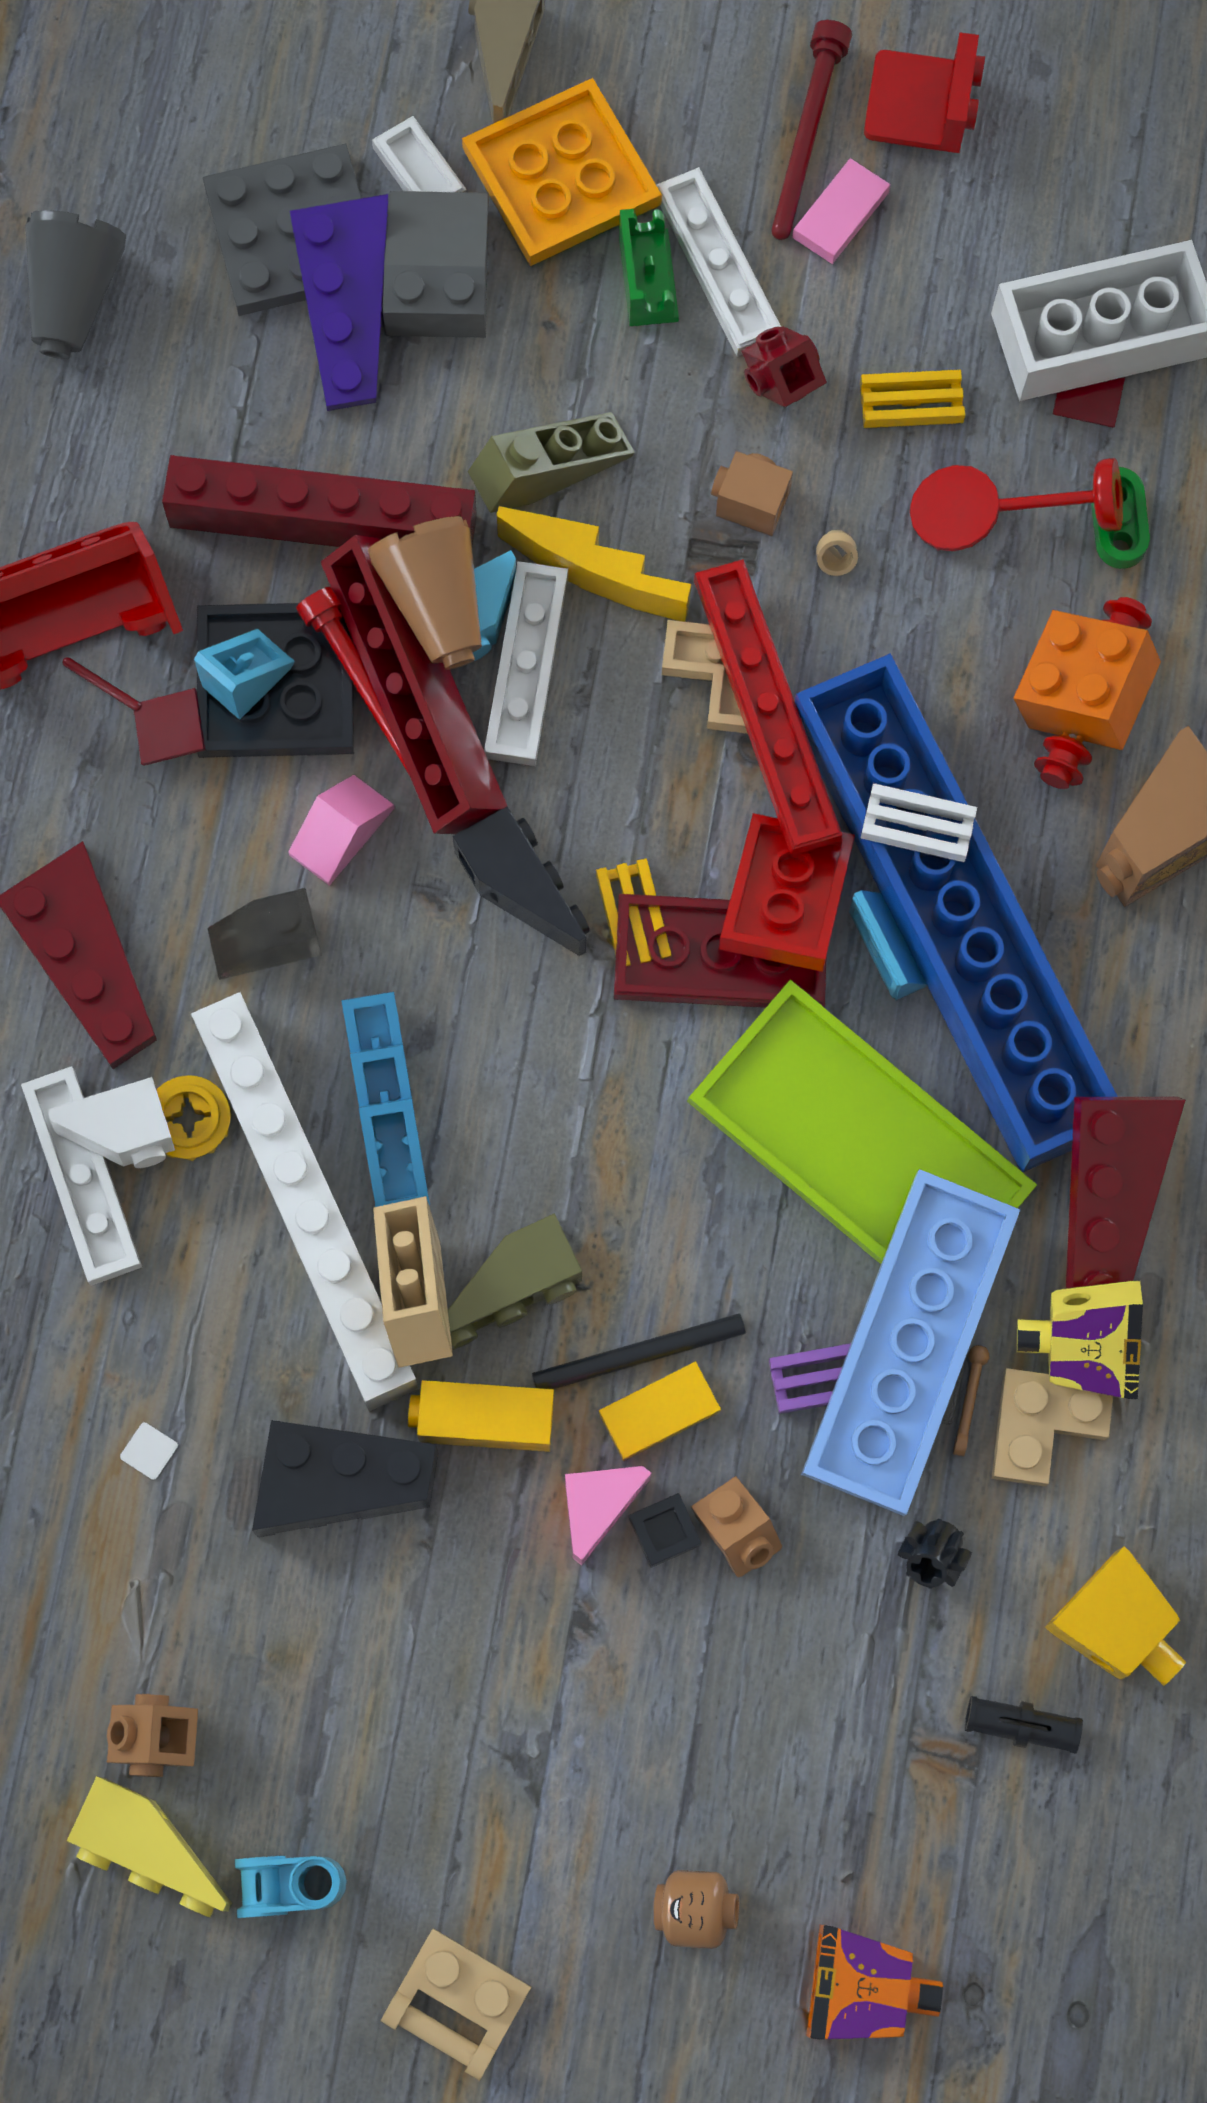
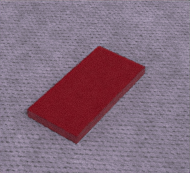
M619 894L614 1000L766 1008L783 987L792 980L825 1008L826 961L824 970L821 972L719 950L720 936L730 900ZM629 906H638L648 953L651 958L649 962H640L629 918ZM648 907L660 908L664 927L654 931ZM666 933L672 957L661 959L656 939ZM627 952L631 966H626Z

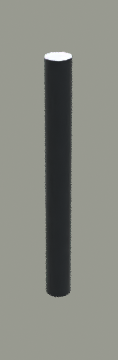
M738 1313L531 1374L535 1388L556 1389L744 1335L746 1331L741 1314Z

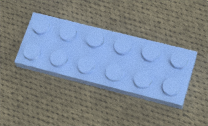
M919 1169L917 1171L801 1475L902 1516L907 1515L1020 1209Z

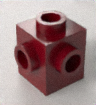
M784 326L773 327L763 331L756 337L755 343L741 350L748 366L744 370V375L752 391L757 396H763L783 407L801 400L807 394L827 383L819 363V353L812 340L807 335H801Z

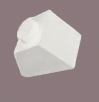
M152 1077L47 1109L49 1119L56 1134L123 1167L134 1164L135 1168L149 1167L165 1160V1153L175 1150Z

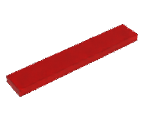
M744 559L696 572L694 583L791 856L841 842L842 832Z

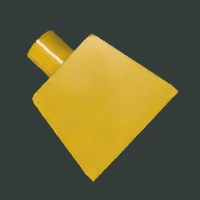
M1125 1546L1115 1551L1045 1626L1051 1634L1120 1680L1128 1677L1141 1664L1154 1678L1165 1686L1186 1664V1661L1163 1640L1180 1621L1177 1613Z

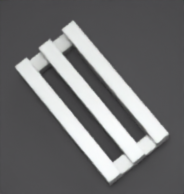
M873 783L861 839L965 862L977 807ZM879 803L962 821V824L880 806ZM880 819L906 825L914 829L959 837L958 843L877 826L875 821Z

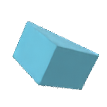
M259 629L200 650L194 658L202 687L239 720L291 669L295 662Z

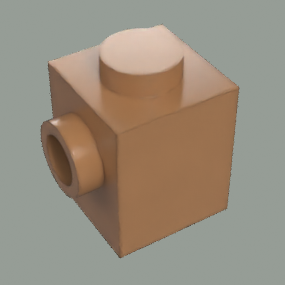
M736 451L729 468L720 466L712 486L711 495L718 497L716 516L773 536L790 494L793 471L777 466L770 458L756 453L746 455Z

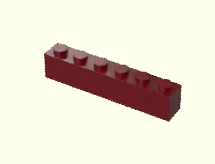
M170 455L162 499L170 528L340 547L354 535L383 539L397 532L399 539L408 534L414 533L413 526L455 516L462 517L463 521H467L473 547L477 519L475 490Z
M354 535L323 559L321 565L330 586L342 604L339 608L433 833L457 834L507 807V803L450 670H446L443 663L434 664L431 662L371 563L368 549L382 539Z

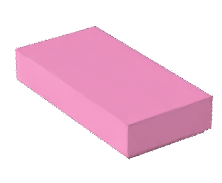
M850 158L793 229L792 238L833 264L889 194L890 184Z

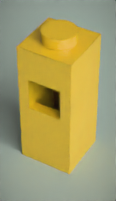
M422 1380L420 1395H410L408 1427L418 1428L417 1437L419 1442L550 1452L554 1389Z

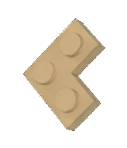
M668 620L661 675L712 681L707 729L747 733L710 625Z
M1006 1368L1003 1371L991 1479L1046 1487L1049 1484L1054 1433L1099 1440L1108 1439L1113 1396L1055 1385L1049 1381V1374Z

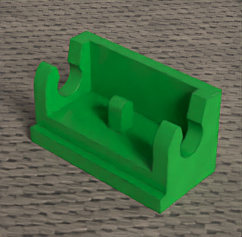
M634 209L620 210L619 242L629 327L679 322L668 228L665 229L664 214L659 209L653 211V220L647 223L637 222Z

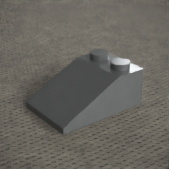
M390 191L383 292V316L386 336L486 338L489 193Z

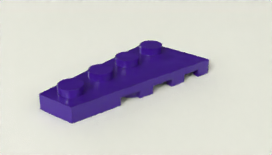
M388 194L290 210L291 224L327 411L367 405L377 401Z

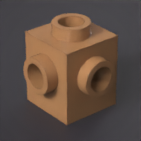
M135 1694V1705H112L111 1719L107 1730V1763L130 1764V1776L163 1777L164 1766H194L198 1709L169 1706V1696L154 1694Z

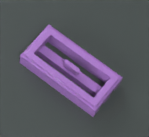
M851 1343L769 1358L768 1362L779 1414L827 1406L833 1391L788 1399L786 1390L837 1381L842 1367L784 1378L782 1370L845 1359Z

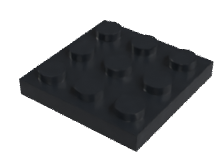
M299 603L197 605V653L200 650L259 629L295 661L291 669L240 720L202 687L197 671V697L205 745L204 751L197 752L199 758L354 754L353 682L323 632H316L313 626H306L296 609ZM342 617L340 622L353 642L344 617Z

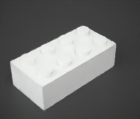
M1192 240L1001 283L998 286L991 315L1019 401L1207 358V282Z

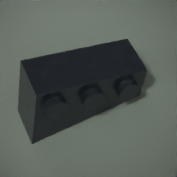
M271 1420L252 1531L260 1538L303 1528L311 1529L337 1522L360 1518L362 1520L430 1508L439 1454L437 1446L430 1443Z

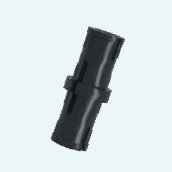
M970 1696L965 1718V1731L967 1732L974 1731L1013 1740V1745L1026 1748L1027 1744L1031 1743L1066 1750L1074 1754L1079 1749L1083 1726L1082 1718H1071L1034 1710L1033 1703L1021 1701L1019 1706L979 1699L977 1696ZM999 1718L1045 1727L1047 1731L1001 1722Z

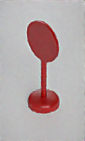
M1116 458L1100 460L1094 468L1093 490L999 499L997 488L987 474L972 466L952 465L938 469L921 482L913 494L910 506L912 526L922 541L933 548L944 551H959L973 547L987 537L997 522L999 512L1094 503L1099 526L1105 531H1119L1122 528L1123 521L1120 469Z

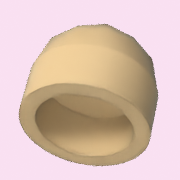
M831 530L818 541L816 548L817 562L820 569L826 574L833 576L844 575L856 566L858 561L857 547L850 534L842 530ZM834 545L840 546L847 554L842 557Z

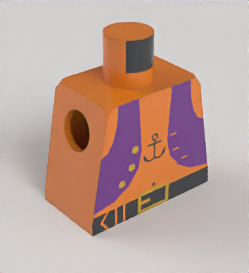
M819 1925L806 2036L819 2040L904 2037L907 2012L939 2017L942 2004L943 1982L911 1977L913 1953L833 1926Z

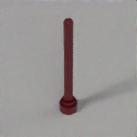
M818 21L812 34L810 46L816 61L771 229L772 235L778 240H785L790 236L834 65L838 64L841 58L848 54L852 31L847 25L839 21Z

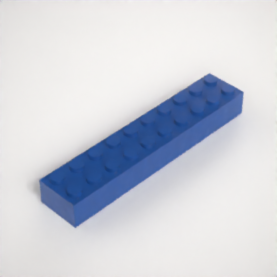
M891 653L796 693L795 704L819 771L850 833L855 835L854 841L1019 1170L1022 1172L1028 1171L1072 1151L1074 1097L1118 1096L976 819L973 822L965 862L861 839L873 783L968 805ZM879 803L880 806L962 824V821ZM880 819L875 821L877 826L958 843L959 837L914 829L906 825Z

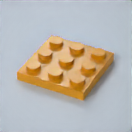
M593 78L462 138V148L530 266L618 226L620 210L634 209L636 216H639L660 206L662 202L661 192Z

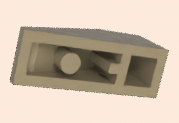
M545 0L469 1L468 13L475 16V35L493 124L509 117L545 11Z

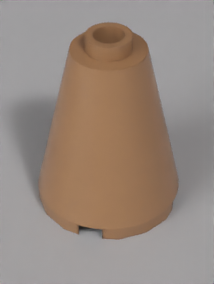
M459 516L440 518L413 526L415 532L399 539L396 532L373 544L368 549L371 563L431 662L434 664L443 663L446 670L455 669L475 660L473 652L480 649L482 644L471 533L467 521H463L462 517Z

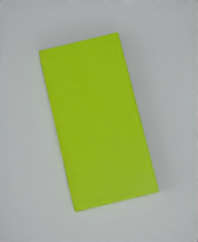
M792 980L783 987L687 1100L691 1106L880 1264H882L911 1185L919 1169L1015 1208H1019L1037 1186L1033 1180Z

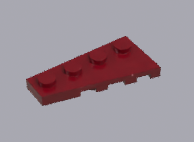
M83 841L0 895V908L112 1069H115L157 1041Z
M1178 1096L1074 1097L1066 1289L1134 1280L1186 1101L1185 1099Z

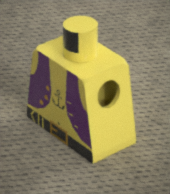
M1140 1281L1077 1287L1052 1292L1050 1320L1018 1319L1017 1352L1048 1353L1049 1381L1055 1385L1121 1398L1138 1399L1143 1315Z

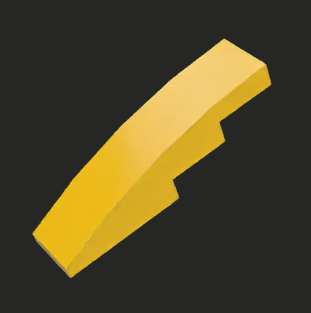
M501 506L498 507V537L536 564L567 568L569 582L586 591L632 609L677 621H686L690 603L691 584L645 575V555L599 546V526Z

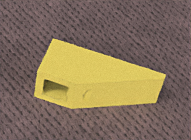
M96 1776L67 1839L68 1842L80 1847L76 1857L106 1871L111 1861L132 1870L128 1881L151 1892L159 1894L163 1885L181 1892L183 1896L179 1904L204 1916L211 1917L214 1908L220 1911H229L232 1902L156 1801L108 1779Z

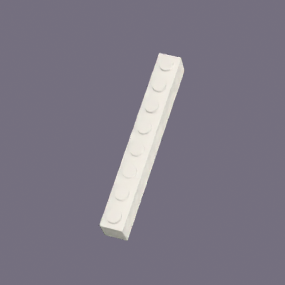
M241 992L191 1013L368 1410L372 1411L419 1389L410 1365L398 1368L383 1322L382 1303Z

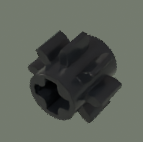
M942 1519L931 1521L926 1526L919 1521H915L898 1551V1556L908 1559L906 1575L910 1576L916 1583L930 1589L938 1587L944 1582L951 1587L955 1586L972 1555L971 1551L961 1548L964 1533L951 1523L942 1521Z

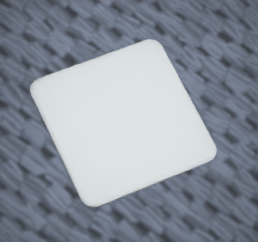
M143 1422L121 1453L120 1458L154 1480L159 1476L177 1449L178 1444L154 1427Z

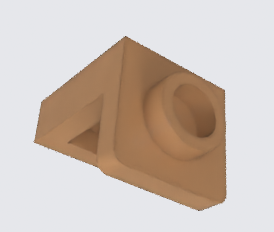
M736 1476L691 1506L695 1517L723 1552L730 1568L737 1577H742L752 1569L762 1567L774 1554L782 1549V1544L770 1518Z

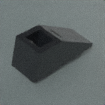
M507 806L453 835L454 853L481 897L578 956L586 953L585 934L590 932L588 923L576 904L568 907L559 893L564 888L562 880L550 861L541 863L533 847L538 845L537 839L524 818L516 821Z

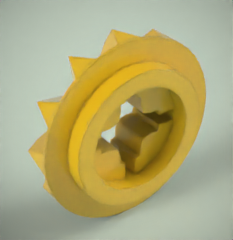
M187 1075L170 1079L156 1089L165 1119L169 1121L167 1125L175 1148L174 1151L165 1153L170 1158L176 1157L194 1161L197 1157L214 1153L222 1140L228 1137L232 1116L226 1096L213 1082L202 1077ZM186 1098H189V1103L196 1114H204L205 1116L203 1120L195 1122L192 1138L188 1137L182 1124L173 1123L174 1118L183 1116Z

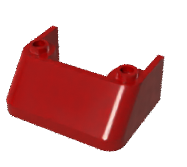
M138 522L117 524L0 567V690L11 687L22 680L21 673L28 667L27 660L124 625L127 631H137L139 636L157 633L167 626V622L173 634L183 631L155 554Z

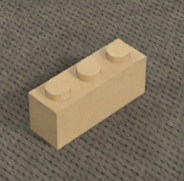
M424 1196L374 1207L383 1322L398 1368L453 1356L441 1245L427 1197Z

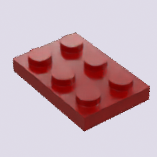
M753 813L720 936L719 950L823 972L855 835L842 832L841 842L791 856L778 818Z

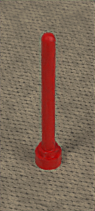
M331 586L320 589L302 600L296 606V609L306 626H313L316 632H323L407 771L359 653L340 622L343 615L339 607L342 604Z

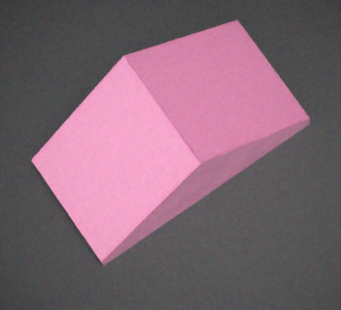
M352 775L316 797L288 851L289 856L330 886L395 809V806L358 777Z
M644 1466L565 1474L573 1559L581 1566L650 1481L651 1472Z

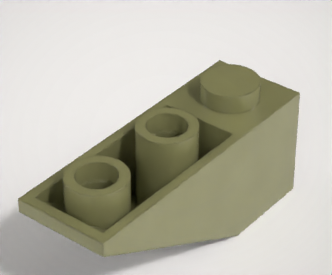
M608 412L491 436L469 468L468 473L489 512L493 513L498 511L499 506L512 509L535 503L631 458L635 452L614 414Z
M555 1213L506 1235L448 1309L452 1350L465 1346L477 1339L478 1334L476 1330L495 1321L499 1328L505 1327L525 1317L528 1314L526 1307L545 1299L548 1305L555 1304L577 1292L575 1285L582 1282V1269Z

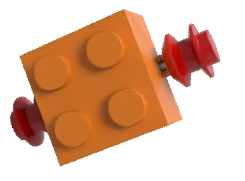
M1120 597L1118 600L1105 602L1103 611L1109 617V620H1098L1052 610L1013 697L1028 728L1059 735L1044 739L1043 746L1050 754L1048 757H1038L1034 762V766L1041 773L1040 778L1052 787L1068 789L1070 785L1077 786L1082 784L1084 777L1077 770L1078 765L1086 766L1092 762V755L1084 746L1083 741L1123 750L1161 663L1149 632L1146 630L1151 627L1152 619L1146 613L1145 606L1135 599Z

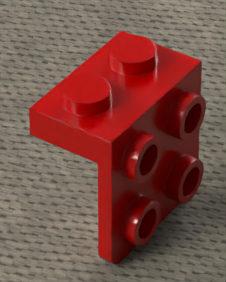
M959 32L954 60L892 50H880L875 56L864 126L865 137L872 141L960 153L964 130H974L979 100L971 99L970 94L972 86H981L985 56L976 55L979 35Z

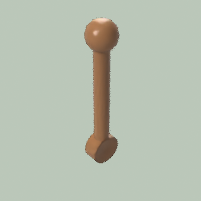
M982 1345L973 1346L968 1353V1358L972 1365L958 1433L953 1448V1454L963 1457L968 1444V1434L982 1366L990 1359L989 1351Z

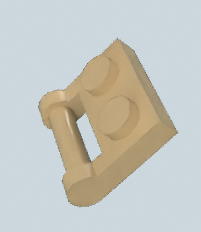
M433 1928L380 2022L394 2030L399 2025L467 2066L465 2073L480 2081L531 1986ZM418 1990L488 2030L480 2045L478 2046L410 2005Z

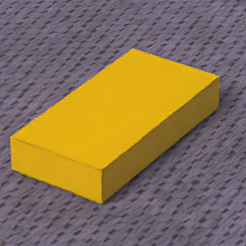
M695 1361L600 1409L599 1415L622 1460L625 1461L720 1413L721 1409Z

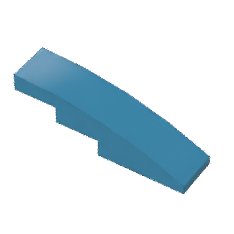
M394 991L341 1000L375 1207L424 1196L427 1197L428 1204L430 1205Z

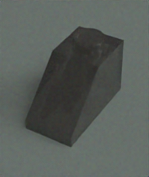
M305 888L253 900L207 928L219 980L322 956Z

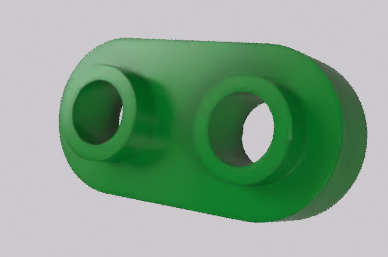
M1119 467L1124 500L1122 528L1119 531L1103 530L1097 522L1094 503H1091L1096 550L1099 557L1111 567L1126 569L1137 565L1143 559L1149 546L1150 533L1144 484L1134 471ZM1122 540L1128 544L1129 549L1125 551L1118 550L1113 545V542Z

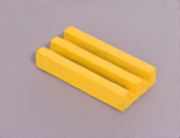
M961 370L862 374L860 391L864 428L964 423L965 406H963L962 402L964 395L963 388H961ZM951 402V407L873 411V406L902 405L906 407L920 406L923 403Z
M647 858L637 860L636 864L627 866V863L616 865L615 869L607 870L606 867L596 869V878L615 954L618 912L610 882L619 880L622 894H634L630 877L639 876L643 895L656 896ZM629 906V918L640 962H649L651 958L648 953L638 906ZM648 907L654 931L664 927L660 908ZM666 933L662 934L656 939L661 959L672 957ZM627 952L626 966H631Z

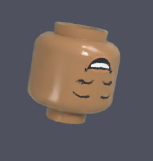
M677 1870L670 1874L666 1884L657 1885L654 1898V1925L657 1931L664 1932L666 1940L671 1945L676 1947L714 1949L719 1947L724 1941L727 1929H737L739 1921L738 1894L729 1893L727 1882L720 1873Z

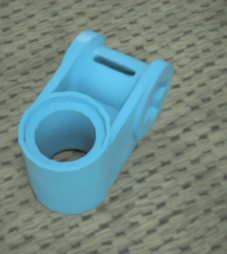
M270 1856L235 1859V1868L241 1871L242 1906L237 1909V1918L287 1915L288 1911L316 1910L332 1907L341 1900L346 1890L347 1880L345 1871L338 1862L331 1858L319 1856L296 1858ZM316 1866H322L327 1869L332 1879L331 1890L328 1895L320 1900L310 1897L304 1886L306 1874Z

